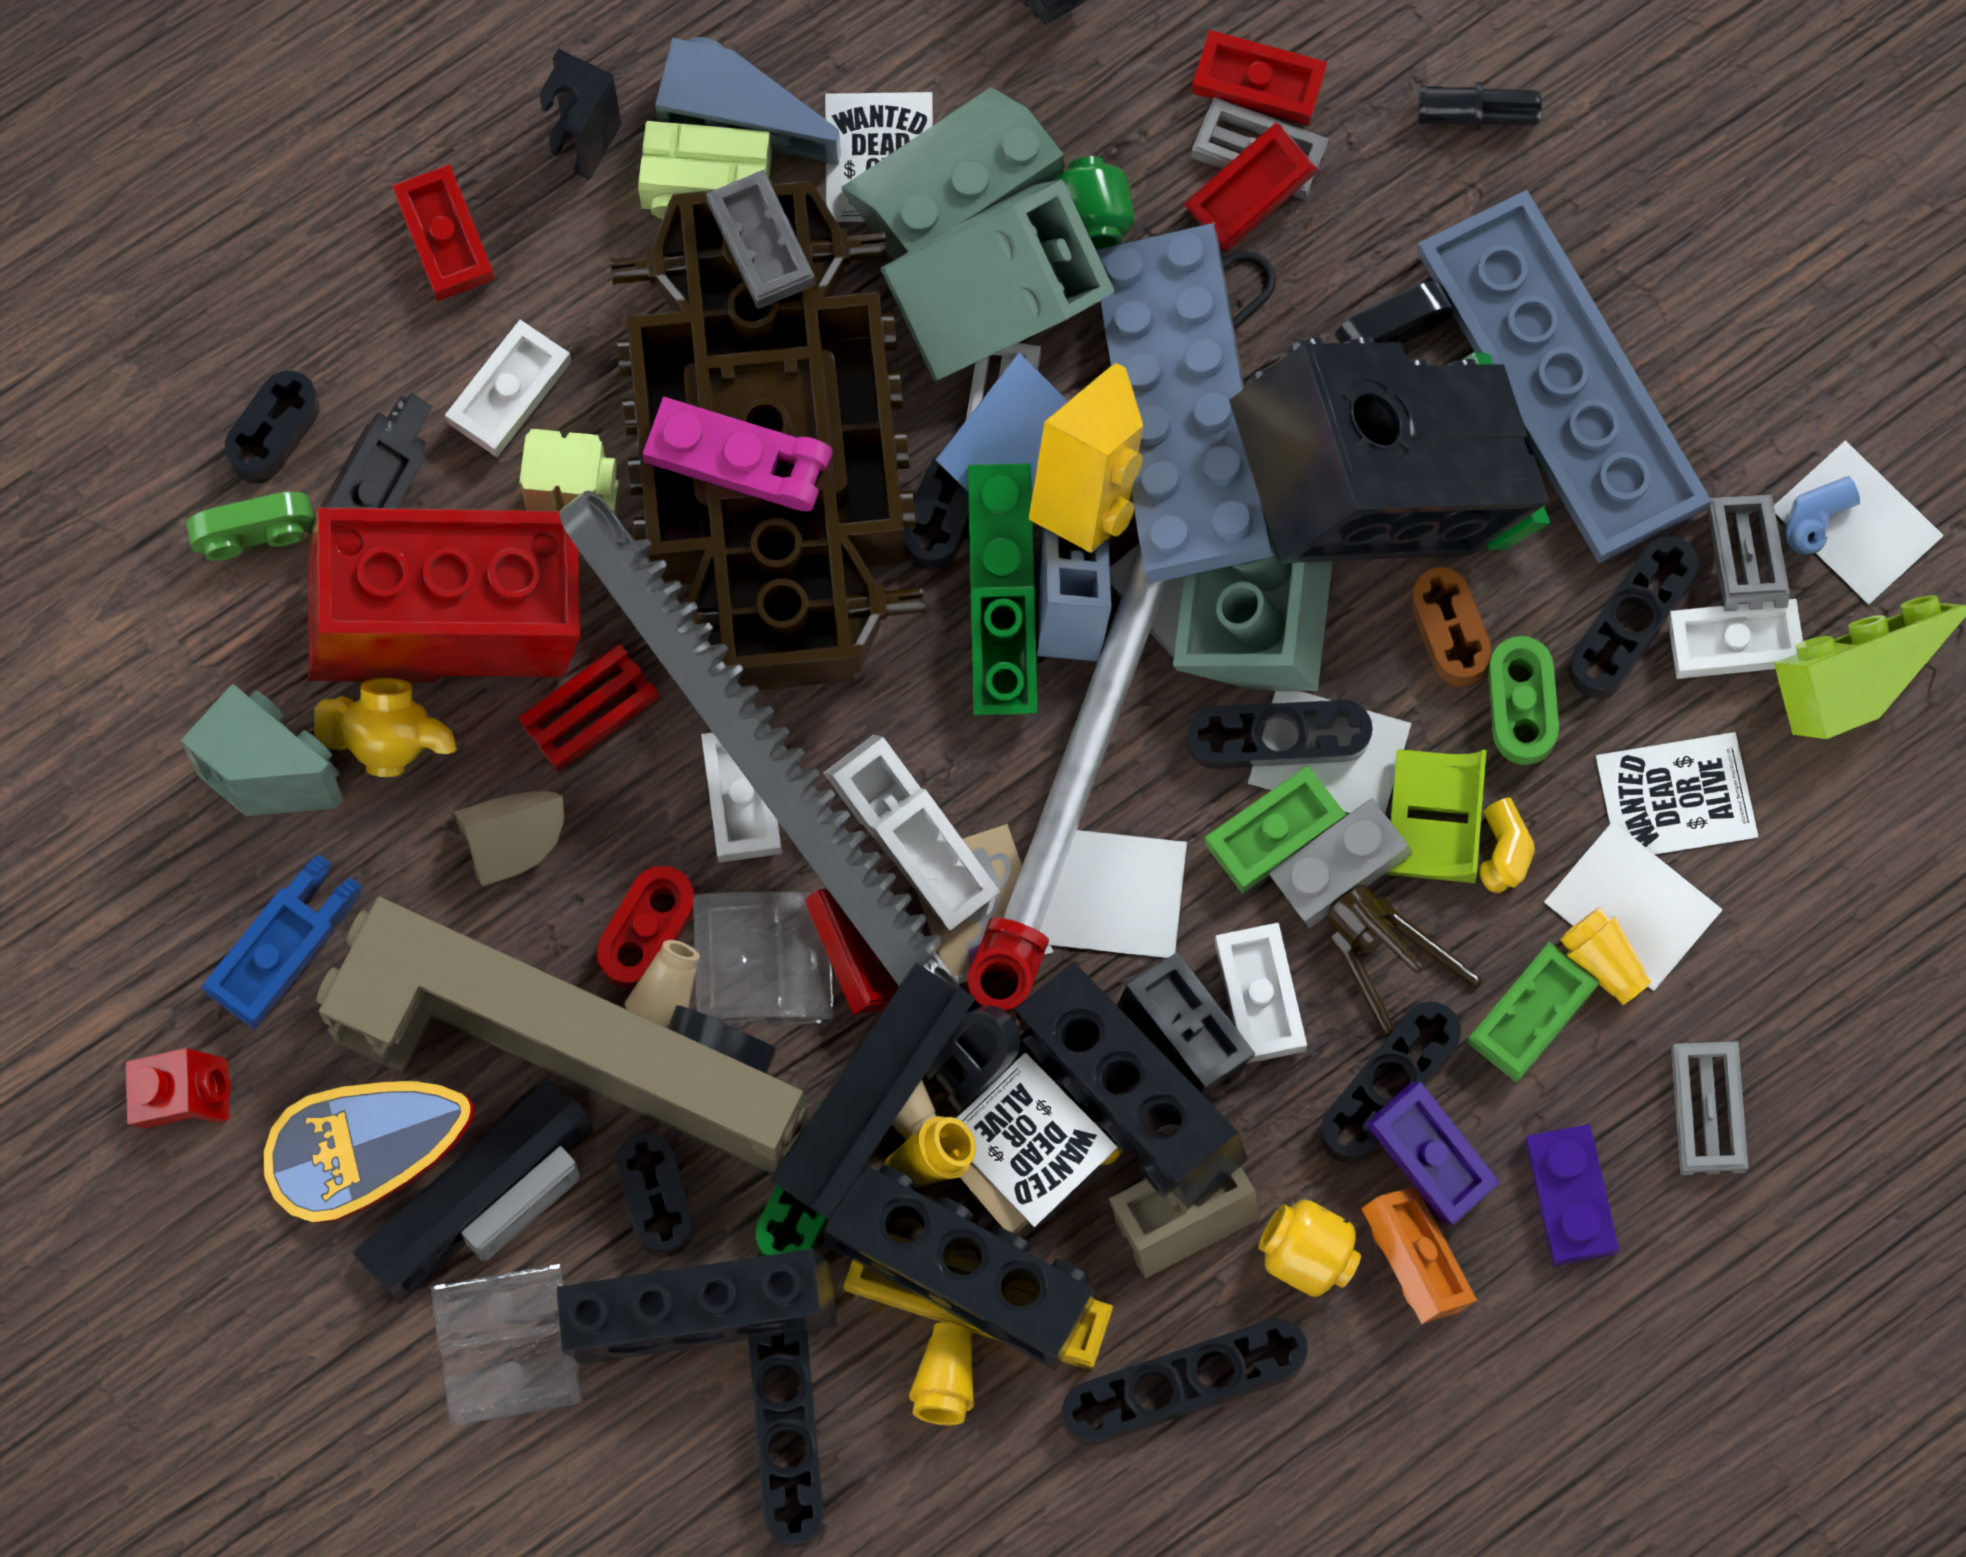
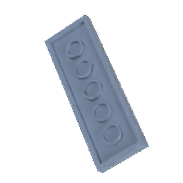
M1528 190L1418 243V256L1433 281H1438L1454 309L1452 314L1473 350L1477 353L1490 354L1493 364H1504L1528 435L1525 439L1599 564L1709 509L1712 500Z
M1211 223L1096 250L1115 290V293L1101 300L1111 366L1114 363H1118L1127 369L1143 422L1139 453L1143 455V462L1137 477L1133 481L1132 498L1144 572L1149 584L1272 557L1273 550L1268 523L1229 402L1232 397L1244 389L1220 246L1214 224Z

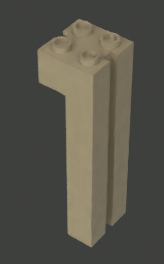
M380 896L377 897L370 912L362 910L355 918L346 940V945L350 946L351 949L341 969L332 967L328 971L317 994L316 1001L321 1004L319 1013L324 1023L330 1026L328 1031L335 1043L402 1074L433 1017L771 1174L775 1172L808 1121L806 1108L803 1107L805 1104L803 1090Z

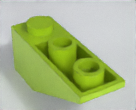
M1936 595L1918 597L1900 605L1902 613L1887 619L1882 615L1871 616L1850 623L1848 625L1850 633L1833 639L1832 636H1820L1798 643L1795 646L1797 654L1774 662L1792 735L1828 739L1879 719L1966 617V605L1939 603L1938 596Z

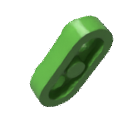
M282 492L204 510L190 517L186 522L192 551L205 554L208 560L221 561L240 555L245 547L268 543L270 546L276 547L295 544L305 537L304 532L307 531L314 516L310 498L307 494L301 492Z
M1526 636L1511 637L1496 647L1488 667L1493 738L1496 748L1507 760L1516 764L1531 765L1544 760L1552 752L1559 734L1554 664L1550 652L1538 640ZM1514 666L1525 667L1530 672L1531 678L1525 682L1514 681L1509 676L1508 670ZM1527 726L1535 732L1536 739L1530 743L1520 742L1514 736L1513 731L1517 727Z

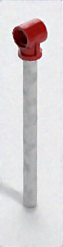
M1141 548L1139 549L1003 918L992 917L989 919L976 957L969 968L966 992L976 998L970 1006L971 1010L991 1005L1003 1009L1014 1020L1017 1018L1014 1009L1029 998L1049 943V938L1040 932L1042 923L1169 581L1168 579L1149 584L1144 572ZM1001 973L1009 976L1014 981L1017 990L1009 998L993 999L983 991L981 982L990 974Z

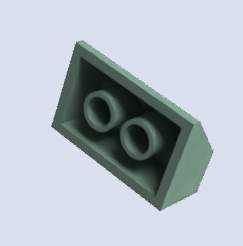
M990 87L841 188L843 194L874 234L885 232L887 251L895 260L1028 186L1054 181L1059 174L1064 172V154L1027 107Z
M1269 529L1273 550L1272 557L1184 576L1173 667L1178 671L1256 691H1318L1333 561L1280 563Z

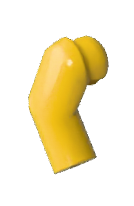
M1510 797L1491 804L1483 811L1498 843L1494 849L1492 859L1481 864L1479 875L1485 887L1495 893L1503 892L1508 886L1515 888L1524 881L1535 852L1533 839Z

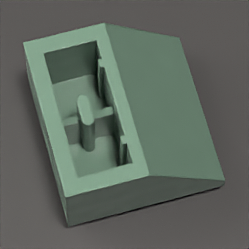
M232 684L180 740L198 777L245 816L336 809L344 800L336 781L340 773L328 761L332 756L330 751L305 730L298 736H295L280 721L284 717L280 709L257 690L248 697Z

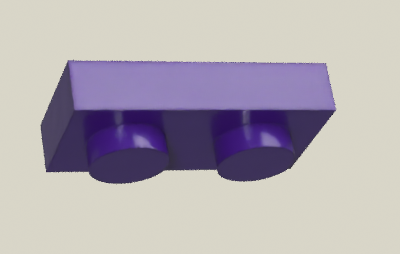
M1411 1082L1365 1123L1444 1224L1453 1225L1500 1183L1422 1082Z
M1586 1124L1526 1136L1524 1142L1552 1266L1616 1255L1619 1251V1246L1591 1125Z

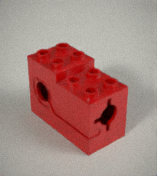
M317 507L307 559L308 681L365 682L375 678H396L407 682H436L437 676L565 677L580 637L578 548L562 525L559 515L560 511Z

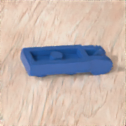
M319 854L314 856L305 865V868L300 871L286 890L281 887L201 987L207 996L254 1031L335 932L333 926L342 921L363 890V886L349 877L348 880L346 879L334 890L333 894L317 913L303 902L314 894L330 872L331 863Z

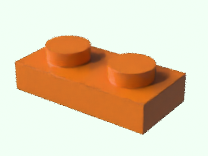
M1415 1187L1378 1196L1361 1208L1372 1228L1375 1242L1384 1251L1402 1286L1406 1301L1414 1309L1421 1324L1459 1313L1477 1301L1424 1198Z

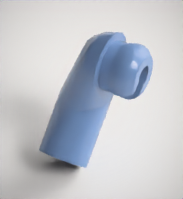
M1850 476L1843 477L1796 497L1785 528L1786 539L1791 549L1800 554L1819 552L1827 543L1828 537L1825 535L1830 516L1860 505L1859 492Z

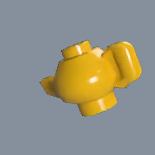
M370 679L361 684L360 700L354 702L344 696L336 699H322L314 708V737L327 749L344 750L348 748L359 762L366 765L367 773L374 776L393 777L402 774L405 765L411 763L424 748H430L439 754H450L457 750L452 730L438 719L429 717L424 706L412 700V685L401 679Z

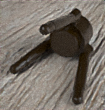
M1366 885L1356 887L1334 905L1327 915V920L1337 930L1329 941L1343 956L1373 1017H1375L1382 1033L1386 1037H1389L1395 1028L1356 951L1358 946L1365 953H1369L1384 943L1413 972L1418 973L1422 971L1423 963L1393 932L1395 928L1471 987L1477 988L1482 983L1481 978L1466 967L1463 962L1401 916L1384 897L1377 899Z

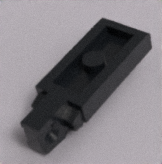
M410 393L409 396H400L387 417L380 412L376 413L371 422L363 429L320 507L397 509L426 457L422 454L426 442L416 435L433 406L415 394ZM316 515L314 516L312 522L310 523L307 529V532L311 535L313 533Z

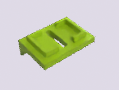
M1397 749L1390 822L1409 845L1413 854L1386 872V875L1467 883L1476 882L1487 750L1471 754H1444ZM1408 809L1465 814L1468 815L1467 823L1407 818Z

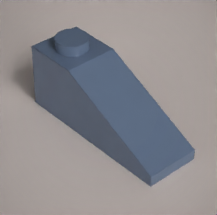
M694 37L689 41L672 38L655 104L658 122L770 131L772 152L839 165L841 157L839 129L735 51L724 48L719 42L704 37Z
M1039 525L1035 600L1036 656L1098 661L1111 611L1108 539L1090 553Z

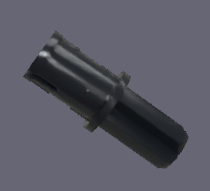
M1476 82L1475 87L1420 85L1419 124L1473 125L1474 130L1480 131L1481 124L1535 126L1539 124L1541 119L1542 98L1540 92L1536 90L1483 89L1482 82Z

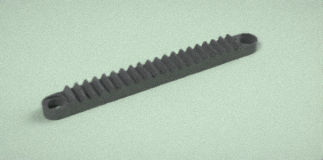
M584 491L564 506L559 512L560 520L573 543L896 983L900 985L913 964L917 962L954 988L960 987L936 953L942 939L939 935L924 937L921 933L927 920L923 914L909 916L905 911L912 899L909 894L893 895L890 891L896 879L893 872L878 874L875 868L881 856L878 852L863 854L860 850L866 837L863 831L851 833L846 831L845 826L851 816L847 810L832 812L829 806L835 793L832 789L817 791L814 787L820 775L817 769L802 771L799 767L805 752L802 748L786 749L783 744L789 734L786 727L772 729L768 724L774 713L772 707L756 708L753 701L759 691L755 685L746 687L739 685L738 680L744 670L740 664L725 666L723 659L728 647L725 643L710 645L707 639L713 629L711 624L695 625L692 621L698 606L695 602L679 603L676 599L682 588L679 581L665 583L661 577L667 566L665 561H648L646 555L652 545L648 539L634 541L608 505L591 491Z

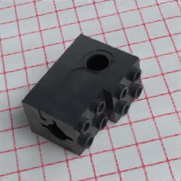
M1314 337L1291 345L1287 349L1288 356L1276 365L1253 374L1250 377L1251 384L1229 400L1280 563L1473 555L1549 503L1535 456H1529L1524 438L1528 435L1504 364H1476L1474 359H1462L1448 365H1429V362L1425 359L1408 362L1401 342L1374 343L1371 337H1359L1345 343H1325L1323 338Z

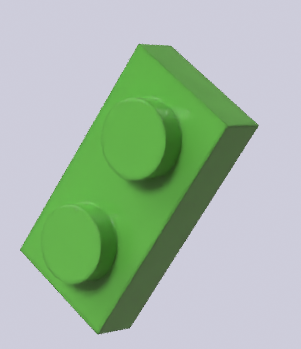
M1307 765L1207 835L1204 844L1243 894L1266 878L1269 872L1346 817V813L1309 765Z

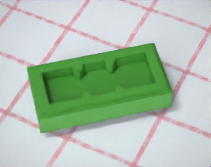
M1549 942L1471 1034L1467 1044L1518 1084L1598 988L1600 981Z

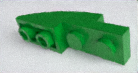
M1031 463L968 465L974 716L1037 714L1033 521L1029 520L1032 501Z

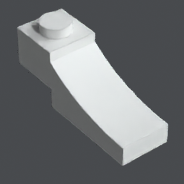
M873 734L823 772L860 824L864 825L884 849L944 929L952 930L1000 893L997 886L927 790L920 788L884 737Z

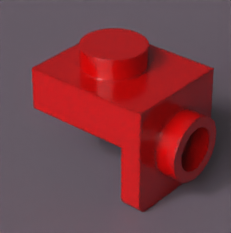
M183 1048L126 1061L127 1125L145 1129L191 1118H199L215 1123L228 1120L231 1083L226 1058L190 1048Z

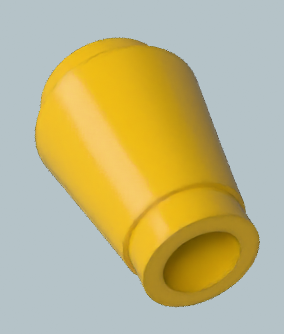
M1600 907L1582 918L1560 938V941L1569 950L1566 953L1567 957L1599 980V985L1609 994L1615 996L1622 1005L1636 997L1652 982L1645 973V968L1616 916L1608 918Z
M932 1117L886 1159L885 1165L911 1178L916 1183L915 1188L958 1178L966 1173L975 1157V1139L970 1129L961 1120L953 1117Z
M941 1322L933 1326L932 1336L929 1339L909 1393L910 1400L914 1402L913 1415L918 1419L937 1425H959L965 1421L966 1411L974 1407L972 1330L968 1327L950 1322Z

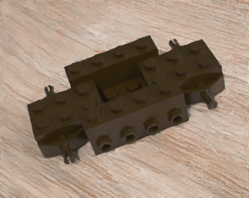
M811 181L771 184L811 267L816 285L760 309H757L708 206L706 193L713 190L673 194L666 208L654 245L651 248H647V256L620 259L610 258L613 286L650 281V284L657 283V288L674 311L627 316L629 339L617 340L621 377L632 376L634 389L633 398L622 399L626 436L638 435L640 457L628 458L630 489L632 496L643 495L645 510L644 517L633 518L635 541L648 539L652 545L647 555L649 554L650 562L665 561L667 566L661 577L665 583L679 581L681 585L692 584L686 603L695 602L698 606L692 621L695 625L711 624L713 629L707 639L709 644L725 643L728 647L723 659L725 666L740 664L744 670L738 680L741 687L755 685L758 690L854 681V673L861 672L880 628L881 620H887V616L925 614L922 586L919 588L884 591V584H877L867 566L906 563L904 529L916 528L912 490L900 491L898 469L910 468L906 430L894 432L891 410L903 409L900 371L887 372L885 351L897 350L894 313L881 314L879 292L833 296L844 272V265H850V261L887 259L885 232L847 236V228L840 229ZM663 397L748 423L757 415L772 414L783 423L780 433L796 438H813L830 446L833 453L828 467L825 471H819L814 484L819 492L812 511L796 510L644 463L643 451ZM779 460L774 475L781 478L790 477L795 464Z

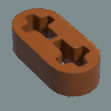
M1431 568L1422 573L1415 582L1411 598L1412 613L1433 667L1439 677L1449 685L1457 687L1472 686L1479 682L1487 673L1492 655L1490 639L1470 588L1463 576L1450 568ZM1439 586L1443 594H1455L1451 599L1449 607L1451 620L1445 621L1437 603L1428 605L1425 603L1429 599L1431 587ZM1452 634H1458L1462 647L1466 651L1476 649L1477 653L1473 657L1471 668H1464L1459 660L1448 661L1447 658L1451 656L1453 649Z

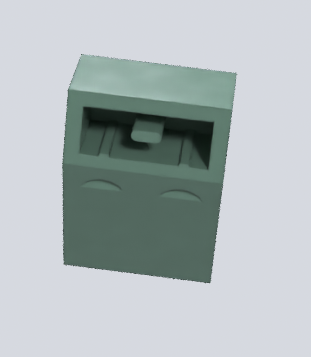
M1063 179L1028 186L880 268L933 381L942 379L1059 324L1115 293Z

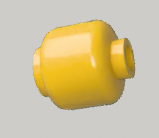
M1306 1199L1298 1201L1291 1207L1284 1204L1281 1205L1270 1218L1259 1242V1250L1265 1252L1266 1271L1313 1297L1326 1293L1334 1284L1341 1288L1345 1287L1353 1277L1361 1259V1254L1353 1250L1356 1240L1354 1225Z

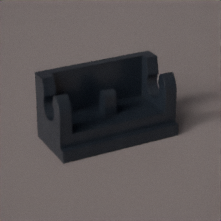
M558 49L552 58L554 69L540 93L541 108L544 112H547L554 105V98L557 95L561 115L550 135V152L552 156H556L562 150L563 142L568 137L574 136L578 154L574 167L575 173L590 180L622 125L614 76L603 69Z
M1178 952L1127 984L1117 1003V1007L1206 1099L1222 1082H1225L1227 1086L1231 1084L1241 1074L1247 1062L1256 1054Z

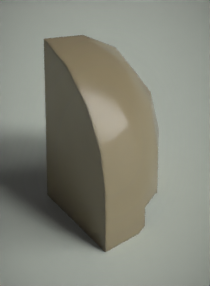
M548 791L524 792L492 799L454 811L464 843L468 842L474 862L473 868L481 886L519 875L542 862L557 844L564 823L563 796Z

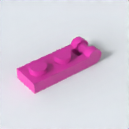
M663 397L643 451L644 463L800 511H812L819 492L814 484L819 471L827 469L833 450L827 444L813 438H796ZM779 460L795 464L790 477L781 478L774 475Z

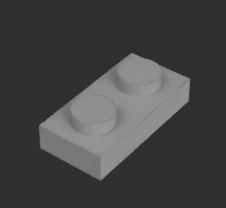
M1371 798L1270 871L1269 875L1307 927L1311 928L1326 917L1334 905L1350 891L1361 885H1370L1413 853L1375 800Z

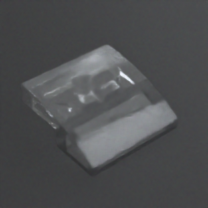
M729 892L693 895L695 950L700 956L695 973L696 1011L726 1024L766 1021L772 1027L834 1022L832 966L804 901L812 893Z
M560 1264L431 1286L437 1340L442 1355L448 1411L452 1426L583 1403L577 1361L564 1354L561 1348L556 1287L565 1285Z

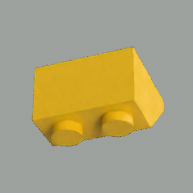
M1114 363L1044 421L1029 520L1090 553L1111 535L1119 536L1128 526L1134 512V504L1130 502L1133 481L1137 477L1143 462V455L1139 453L1143 422L1127 369L1122 365Z

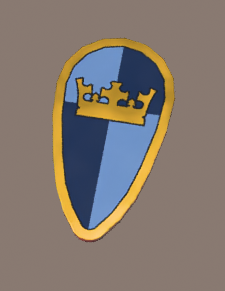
M417 1081L379 1082L344 1086L308 1095L286 1108L272 1126L264 1149V1177L274 1200L290 1215L314 1223L342 1220L375 1205L411 1183L437 1164L458 1143L473 1121L475 1114L473 1102L467 1095L450 1088Z

